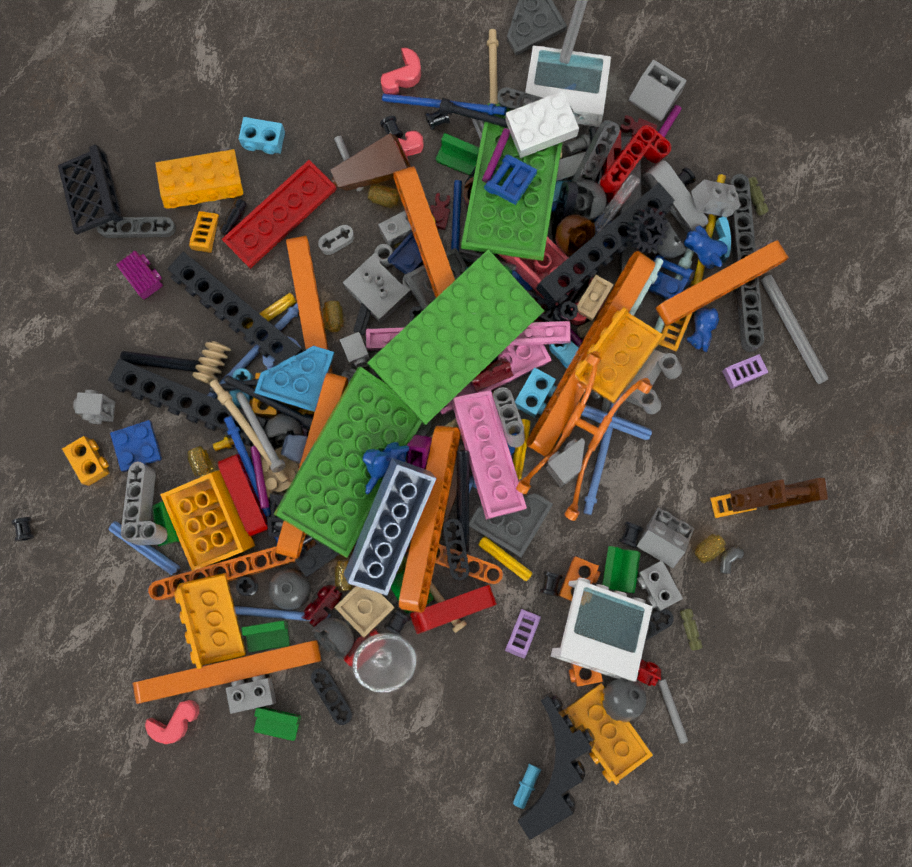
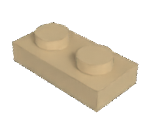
M595 275L577 305V313L593 321L614 284Z

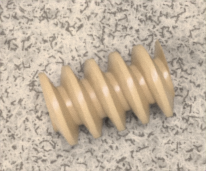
M215 341L205 343V347L209 350H202V354L205 357H199L198 360L203 365H196L195 368L199 372H193L192 374L195 379L208 385L215 379L219 380L214 374L222 372L217 367L225 365L221 361V358H228L224 351H231L229 347Z

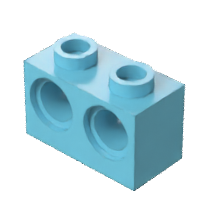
M243 117L239 141L242 147L249 151H255L256 149L262 150L267 154H281L285 130L282 123ZM250 134H256L254 137L248 138ZM269 137H275L274 140L267 141Z
M534 367L515 400L516 407L534 418L537 413L541 415L547 405L544 403L547 396L551 397L557 388L554 385L556 379ZM544 381L547 384V388L539 389L536 383ZM533 398L536 400L537 405L529 407L526 404V400Z

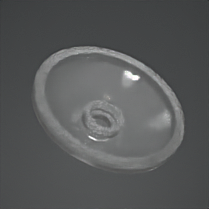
M392 633L377 634L362 642L355 651L352 660L353 673L356 680L368 690L374 692L393 691L406 684L412 677L416 668V654L412 645L402 636Z

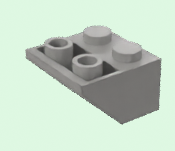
M653 59L641 76L628 101L661 122L682 93L687 80Z
M583 438L579 441L576 439L572 440L566 445L563 453L557 451L548 458L546 470L560 488L575 478L581 471L585 444Z
M658 507L642 533L637 547L674 568L686 552L694 528L674 517L668 511Z

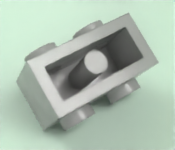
M703 180L691 191L697 212L728 217L741 206L734 185Z
M85 390V393H77L73 406L75 413L82 416L83 420H89V423L102 424V421L113 422L115 401L103 394H98V391Z
M659 561L638 572L637 582L642 590L646 589L649 595L647 600L653 606L652 609L656 608L657 611H661L683 599L663 561ZM651 574L654 575V581L651 579ZM662 593L665 595L664 599L661 598Z
M264 674L252 677L253 681L244 683V679L231 682L232 686L226 688L230 714L276 703L272 678H265Z

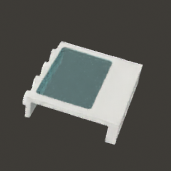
M533 45L525 93L545 98L564 90L569 105L574 111L577 124L599 127L603 118L611 57L573 51L570 62L565 64L559 61L562 49ZM524 98L523 106L531 103L530 99Z
M585 578L569 581L568 586L574 587L575 590L561 647L553 648L551 657L616 679L624 678L636 682L653 606L645 604V600L640 598H628L624 592L615 591L614 593L609 591L607 586L600 584L592 585L590 584L591 581Z

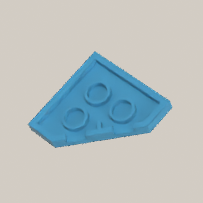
M312 346L306 349V351L281 362L279 365L261 372L254 393L315 412L324 378L329 372L334 352Z

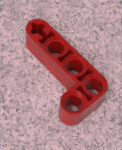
M649 125L642 126L631 137L600 179V186L604 192L612 193L625 181L642 156L652 163L660 162L671 152L670 142Z
M237 453L218 461L219 470L247 534L253 536L268 530L266 516L261 509L239 454Z
M487 585L426 607L421 613H411L410 617L416 634L492 607L497 605L491 586Z

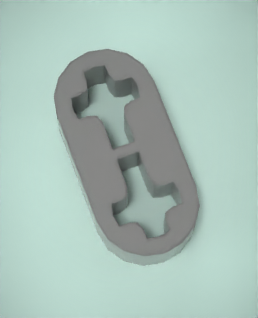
M341 225L319 239L320 251L325 255H331L353 242L354 232L348 225ZM343 231H345V233H348L347 239H345V237H342ZM328 241V243H331V248L324 247V242Z

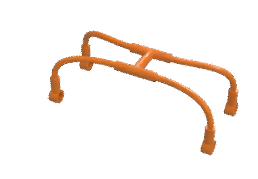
M598 351L590 352L586 358V362L593 365L584 396L573 411L562 432L561 438L550 453L526 477L520 480L516 486L518 492L522 494L528 493L531 487L530 479L547 463L548 458L558 451L566 438L570 436L575 425L593 434L594 436L588 445V450L582 461L581 471L578 474L573 503L564 514L572 521H575L580 514L578 511V499L588 460L605 434L614 413L636 389L649 394L653 387L648 378H643L636 382L619 398L608 415L604 416L599 427L581 419L580 416L586 407V402L595 381L598 364L602 359Z

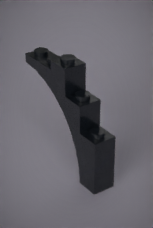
M552 692L544 695L541 702L549 715L554 731L556 748L554 770L545 792L518 819V823L529 840L574 813L576 802L573 796L566 791L583 782L585 777L584 766L579 760L576 761L575 759L591 750L595 744V737L589 728L586 729L583 724L575 728L573 718L570 714L566 715L562 708V701L557 695L554 696Z

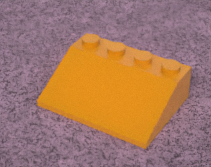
M220 470L160 494L191 570L206 567L255 546L252 537L247 534Z

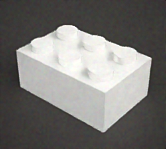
M564 90L506 113V123L520 158L576 137L579 127Z

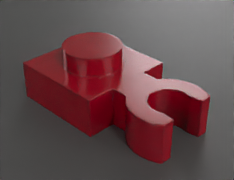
M625 115L624 121L629 123V126L621 124L620 130L624 133L631 132V136H633L642 126L649 125L656 130L658 125L639 118L638 122H634L631 116Z
M437 193L435 196L437 206L431 205L430 211L435 218L436 228L446 230L450 215V209L446 207L450 204V195H447L446 201L442 202L439 200L440 193Z

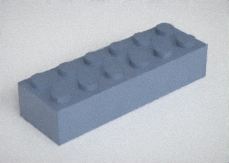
M391 458L389 467L345 569L344 576L347 583L388 595L437 479L431 471Z

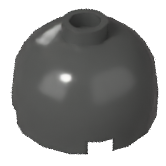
M590 180L576 182L578 195L573 215L583 216L590 221L598 218L606 207V195L603 188L598 183Z
M668 221L665 227H669V230L664 232L667 238H662L663 245H657V251H652L654 254L659 253L662 257L669 259L675 258L687 250Z
M278 414L266 422L263 429L273 449L274 447H282L288 434L304 436V430L300 422L286 414Z
M286 568L280 570L272 577L269 582L268 591L271 600L276 606L281 609L294 610L303 606L309 599L311 584L302 571Z
M336 617L323 619L312 629V632H316L313 636L326 651L329 652L331 649L336 652L334 657L338 659H343L350 652L354 644V634L351 630L352 625L344 618L342 620Z
M619 678L608 683L603 689V707L613 720L629 722L639 717L645 710L646 693L637 681L632 682Z

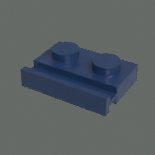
M413 232L387 258L388 263L393 264L395 268L404 274H408L424 264Z

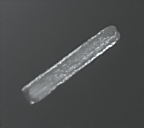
M633 174L629 176L594 223L595 235L611 222L638 186L640 179Z

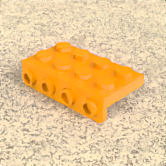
M234 149L155 162L161 199L164 207L167 209L235 198L243 195Z
M625 307L614 314L611 325L602 330L599 336L600 340L596 345H591L587 352V355H589L590 352L598 351L602 358L597 367L592 390L613 404L616 403L663 338L662 333L628 313V309ZM585 359L577 364L575 376L577 380L587 386L593 365L586 362Z
M226 573L180 583L174 595L176 603H180L181 606L180 619L182 624L186 625L185 638L187 644H191V661L193 664H196L197 669H201L206 664L245 656L246 650Z
M600 683L564 709L566 715H571L575 722V728L583 724L586 729L589 728L595 737V744L589 755L596 765L600 762L605 770L602 771V774L609 783L613 781L617 785L620 783L619 780L652 757L653 754L630 722L613 720L606 713L602 702L604 700L603 689L605 687Z

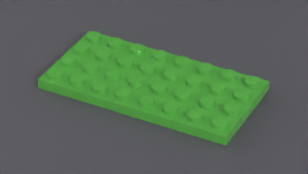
M494 115L506 119V115ZM484 122L461 249L486 252L489 249L494 254L543 261L563 142L520 158L510 133L492 178L502 165L505 155H510L537 169L536 176L517 204L514 205L484 189L486 183L482 181V178L502 131L506 128ZM513 167L507 170V172L499 182V186L502 187L510 173L513 171Z
M488 249L367 364L426 425L538 318L544 310Z
M358 367L274 515L340 555L348 557L362 531L384 476L379 478L368 495L365 493L366 485L370 481L371 475L367 470L366 464L363 462L364 453L370 449L382 452L388 444L398 442L399 446H407L413 435L416 434L422 421L387 384L362 367Z

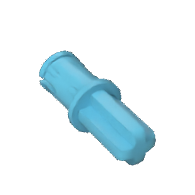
M528 764L523 780L519 781L520 787L513 801L515 806L521 809L525 808L532 790H535L534 785L541 772L540 768Z

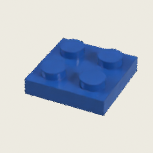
M150 420L110 433L121 472L128 471L131 464L137 461L148 465L163 460Z

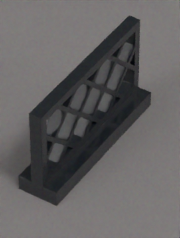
M97 144L89 147L90 152L58 165L73 231L77 235L112 220L116 223L123 220L107 155ZM91 159L89 168H83L82 166L85 161ZM75 167L71 176H67L65 170ZM80 170L86 172L81 181L76 180ZM94 175L96 179L93 185L86 184L90 176ZM75 182L79 184V186L76 189L75 193L70 192V188ZM84 187L90 189L86 198L80 196ZM95 191L100 193L96 203L90 201ZM80 199L83 203L79 210H76L74 205ZM88 204L94 205L90 215L84 213ZM101 208L104 210L105 216L97 219L95 216ZM81 217H87L88 219L85 224L79 226L78 222Z

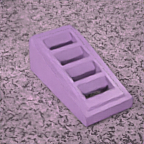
M759 354L725 368L722 373L730 389H733L767 374L768 370ZM754 361H757L761 369L760 372H757L753 364ZM747 364L750 365L754 374H750L746 366ZM741 367L743 368V370H744V372H745V374H746V376H747V377H745V378H744V376H743V374H742V372H741V370H740ZM734 370H736L740 378L738 381L733 373Z
M521 609L505 651L525 659L541 617ZM522 618H525L529 621L534 622V625H530L521 620ZM519 626H521V627H523V628H526V629H528V630H531V632H530V633H527V632H525V631H523V630H520V629H518V628H519ZM516 634L527 638V642L516 638ZM514 642V643H516V644H518V645H521V646H523V647H525V648H524V649H521V648H519V647H516V646L512 645V643Z

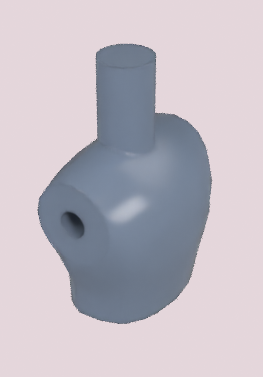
M288 434L284 440L281 455L300 464L308 437Z

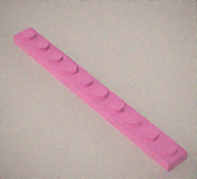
M570 321L531 323L508 346L571 343ZM404 328L366 329L367 351L381 350Z

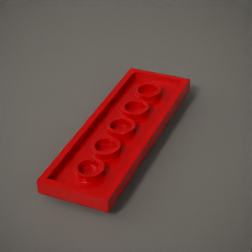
M308 160L224 236L222 241L251 269L333 194L337 187Z

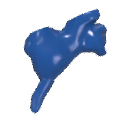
M699 225L695 228V231L688 232L684 241V245L698 255L700 263L706 268L712 269L715 265L718 267L722 266L720 257L727 253V245L722 241L712 240L702 226Z
M702 307L693 312L695 332L692 336L687 337L686 340L695 349L703 347V351L707 352L712 339L711 331L717 328L719 315L715 308Z
M398 442L388 444L382 452L370 449L364 453L363 462L366 464L367 470L371 475V479L366 485L365 493L367 495L372 491L379 478L385 475L391 458L403 462L406 461V452L409 451V446H399Z

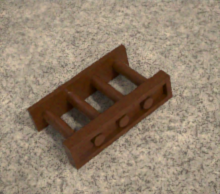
M815 478L785 485L783 479L730 491V502L733 512L768 506V510H777L828 500L825 478Z

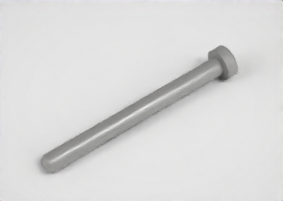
M237 393L236 398L272 463L270 466L272 472L276 473L286 467L284 460H279L244 393Z

